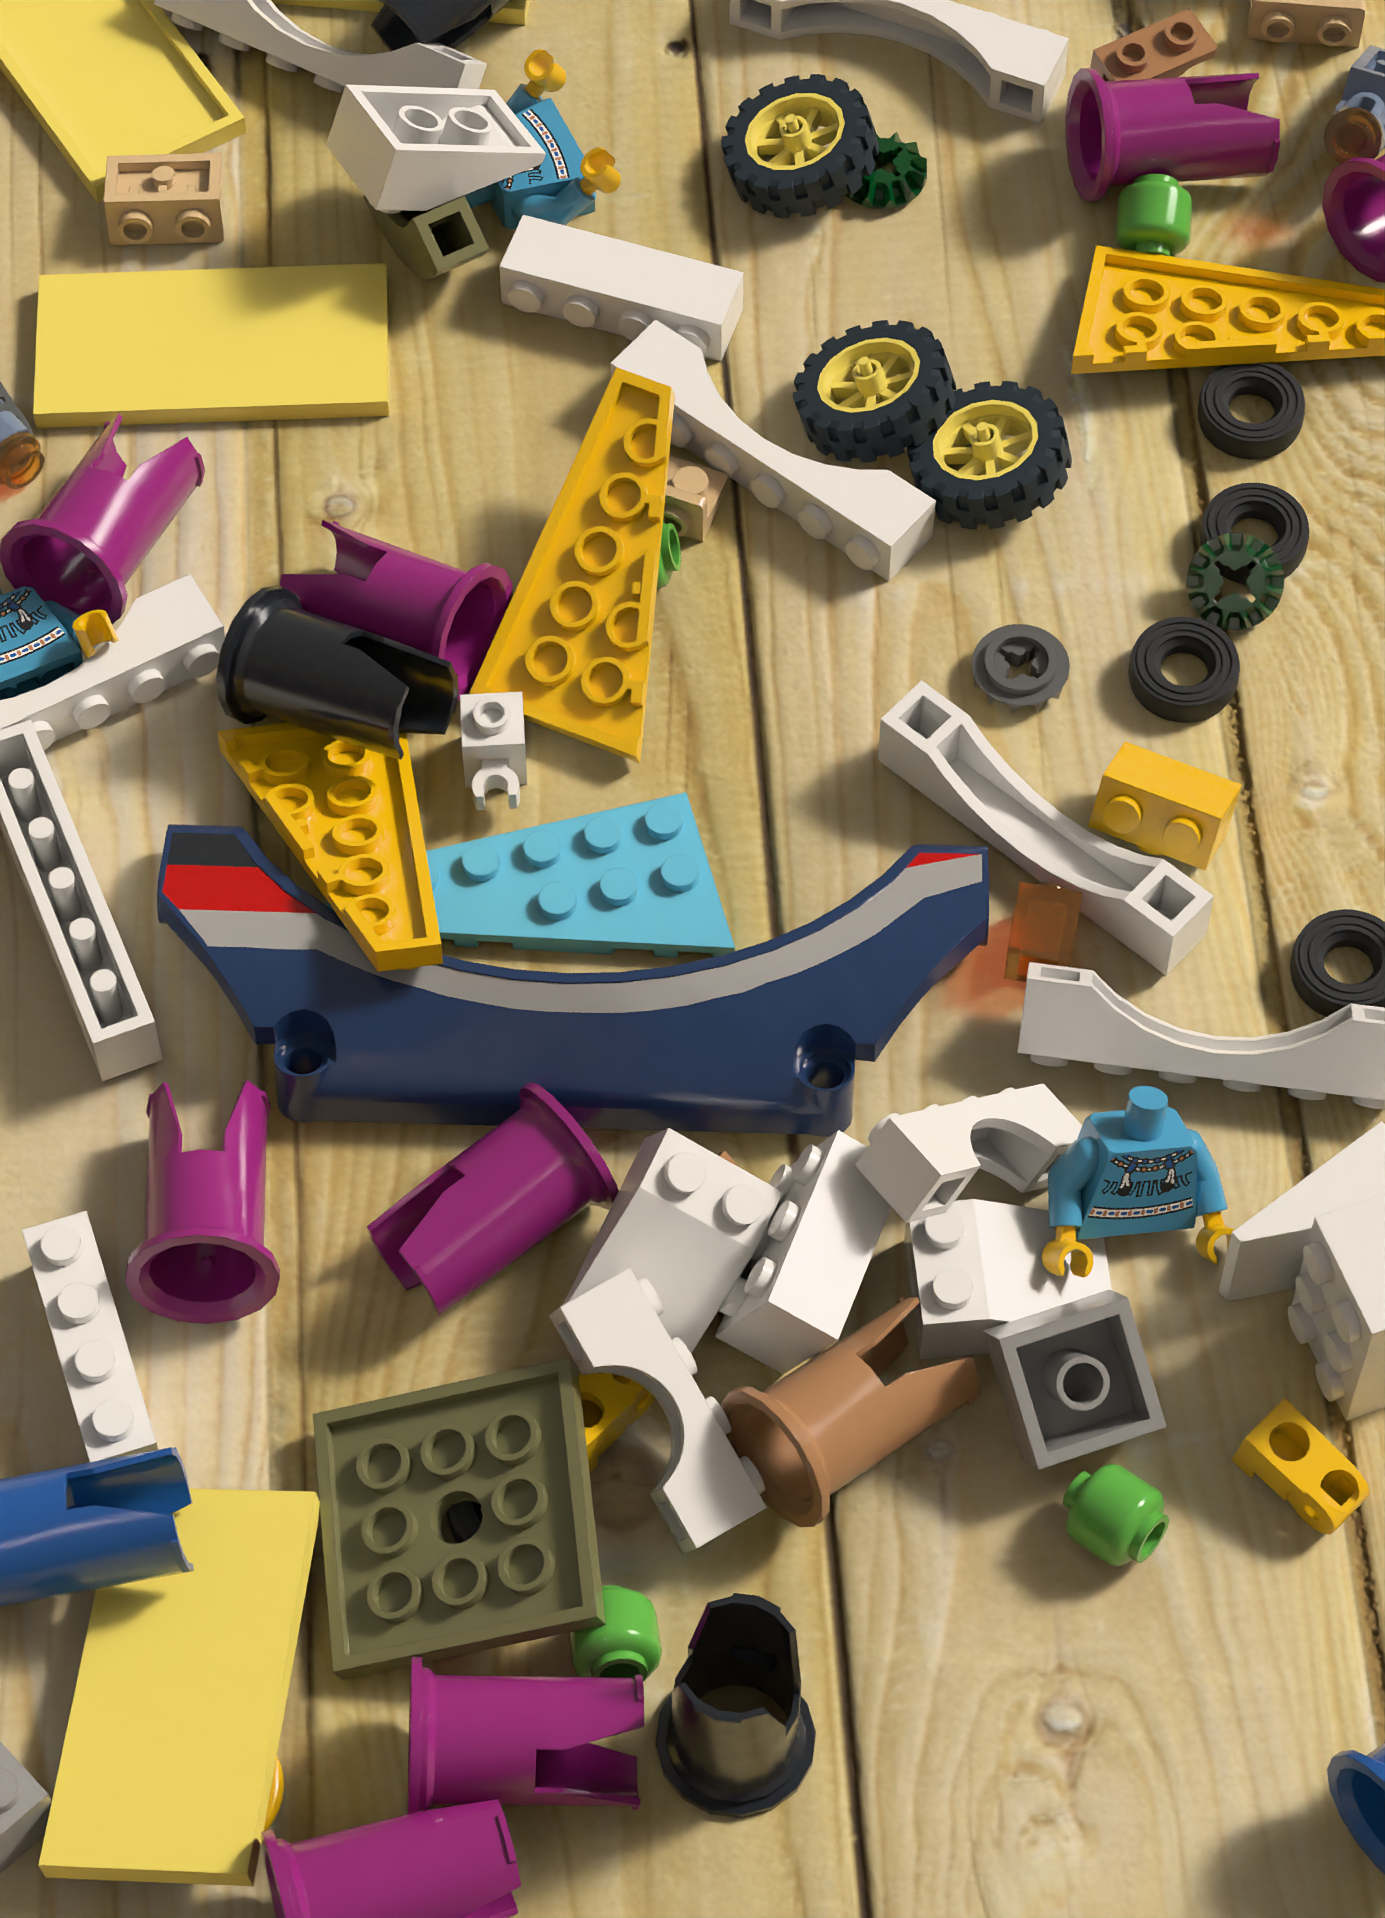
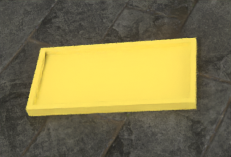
M0 0V70L97 203L104 200L107 156L204 153L247 133L245 117L163 9L153 4L154 0Z
M387 263L39 275L33 402L36 428L104 426L107 421L110 422L118 413L123 417L119 426L389 416Z
M189 1488L192 1504L176 1511L173 1515L183 1552L188 1562L193 1564L194 1571L96 1589L38 1865L46 1878L254 1886L261 1848V1832L264 1831L320 1515V1501L316 1492Z

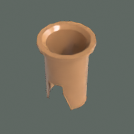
M901 1297L893 1307L761 1392L751 1386L737 1387L730 1391L722 1402L721 1407L731 1426V1432L726 1434V1437L739 1459L746 1456L754 1464L765 1485V1492L760 1494V1496L781 1518L798 1527H815L823 1521L830 1511L831 1494L964 1405L970 1406L979 1397L981 1378L978 1375L974 1357L971 1356L906 1373L886 1387L879 1379L908 1344L904 1329V1318L920 1303L918 1297Z

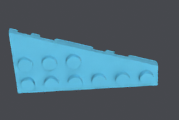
M686 792L426 851L440 939L454 940L455 946L478 947L479 941L508 942L513 944V949L595 954H612L617 948L654 950V957L678 958V951L713 953V957L735 951L734 942ZM326 900L327 906L333 910L331 905Z

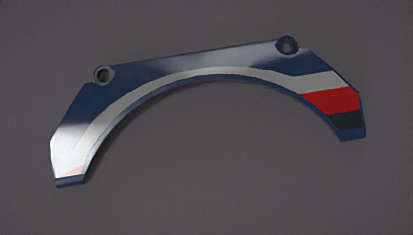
M168 825L158 877L157 913L159 922L168 924L217 981L256 1045L275 1044L274 1067L278 1109L283 1116L292 1121L303 1123L342 1121L498 1126L519 1110L521 1087L528 1082L539 1084L554 1096L581 1128L665 1130L670 1128L674 1131L805 1134L830 1137L838 1130L844 1132L852 1122L855 1060L875 1062L898 1027L930 988L977 946H987L989 931L988 846L913 845L882 876L850 900L806 925L769 941L718 957L669 967L624 972L558 973L518 970L463 961L442 955L443 964L422 966L410 970L398 969L378 972L336 912L297 886L265 856L250 835L240 826Z

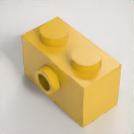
M1124 742L1102 775L1088 827L1133 843L1140 850L1148 854L1165 855L1206 871L1227 835L1242 785Z

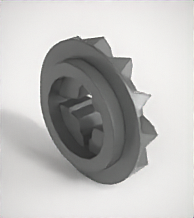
M1026 624L1002 626L985 635L973 652L971 664L974 687H979L986 693L989 704L996 701L1008 704L1012 713L1020 706L1031 705L1039 711L1045 701L1051 698L1059 699L1063 686L1069 678L1070 669L1069 657L1061 642L1046 630ZM1033 659L1030 672L1031 678L1025 674H1020L1015 679H1008L1009 664L1020 667Z

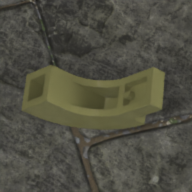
M365 195L363 196L376 223L395 253L420 278L432 279L478 259L490 250L465 196L427 211L401 210L395 214L375 210Z

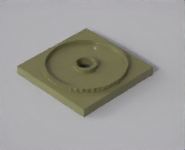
M570 1357L313 1414L332 1670L339 1678L345 1680L411 1666V1657H422V1663L606 1625L578 1366ZM467 1501L480 1504L482 1506L483 1518L478 1531L470 1539L462 1543H446L442 1536L441 1527L448 1508L453 1506V1504Z

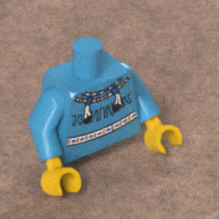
M537 49L527 57L524 65L525 74L530 79V82L527 85L520 84L506 104L545 151L544 161L540 165L464 195L470 208L490 202L503 227L509 229H516L523 215L566 226L576 216L595 212L596 190L603 193H611L619 188L621 182L620 173L613 168L615 158L604 148L600 147L590 150L584 156L552 99L543 100L541 97L543 91L552 93L560 90L566 82V73L561 66L553 63V56L546 50Z
M23 586L5 594L0 589V700L13 698L46 686L76 669L83 663L79 648L83 649L86 657H91L96 653L95 647L100 643L106 641L115 643L119 641L106 611L93 610L79 615L53 600L43 601L31 587Z
M1151 1086L1134 1087L1129 1092L1125 1110L1098 1112L1089 1115L1083 1122L1077 1140H1074L1051 1166L1048 1174L1049 1228L1056 1229V1238L1046 1244L1041 1256L1044 1267L1050 1273L1063 1277L1065 1270L1064 1259L1067 1253L1071 1252L1070 1269L1072 1274L1081 1278H1085L1090 1274L1094 1264L1093 1254L1085 1244L1076 1242V1238L1078 1240L1191 1229L1195 1227L1196 1217L1202 1216L1204 1227L1198 1232L1196 1237V1248L1199 1254L1206 1260L1217 1264V1257L1214 1253L1215 1241L1220 1236L1225 1235L1227 1238V1248L1229 1247L1231 1234L1234 1229L1224 1224L1221 1211L1227 1210L1228 1207L1216 1162L1201 1135L1197 1131L1187 1129L1177 1111L1167 1107L1168 1097L1163 1091Z

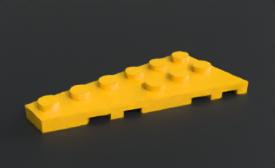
M1096 245L1073 354L1071 374L1385 356V289Z
M616 367L469 694L522 692L524 720L640 763L675 394L672 387Z
M290 723L217 731L221 753L378 972L398 969L410 970L422 966L443 964L442 945L406 733H399V743L404 756L402 759H397Z

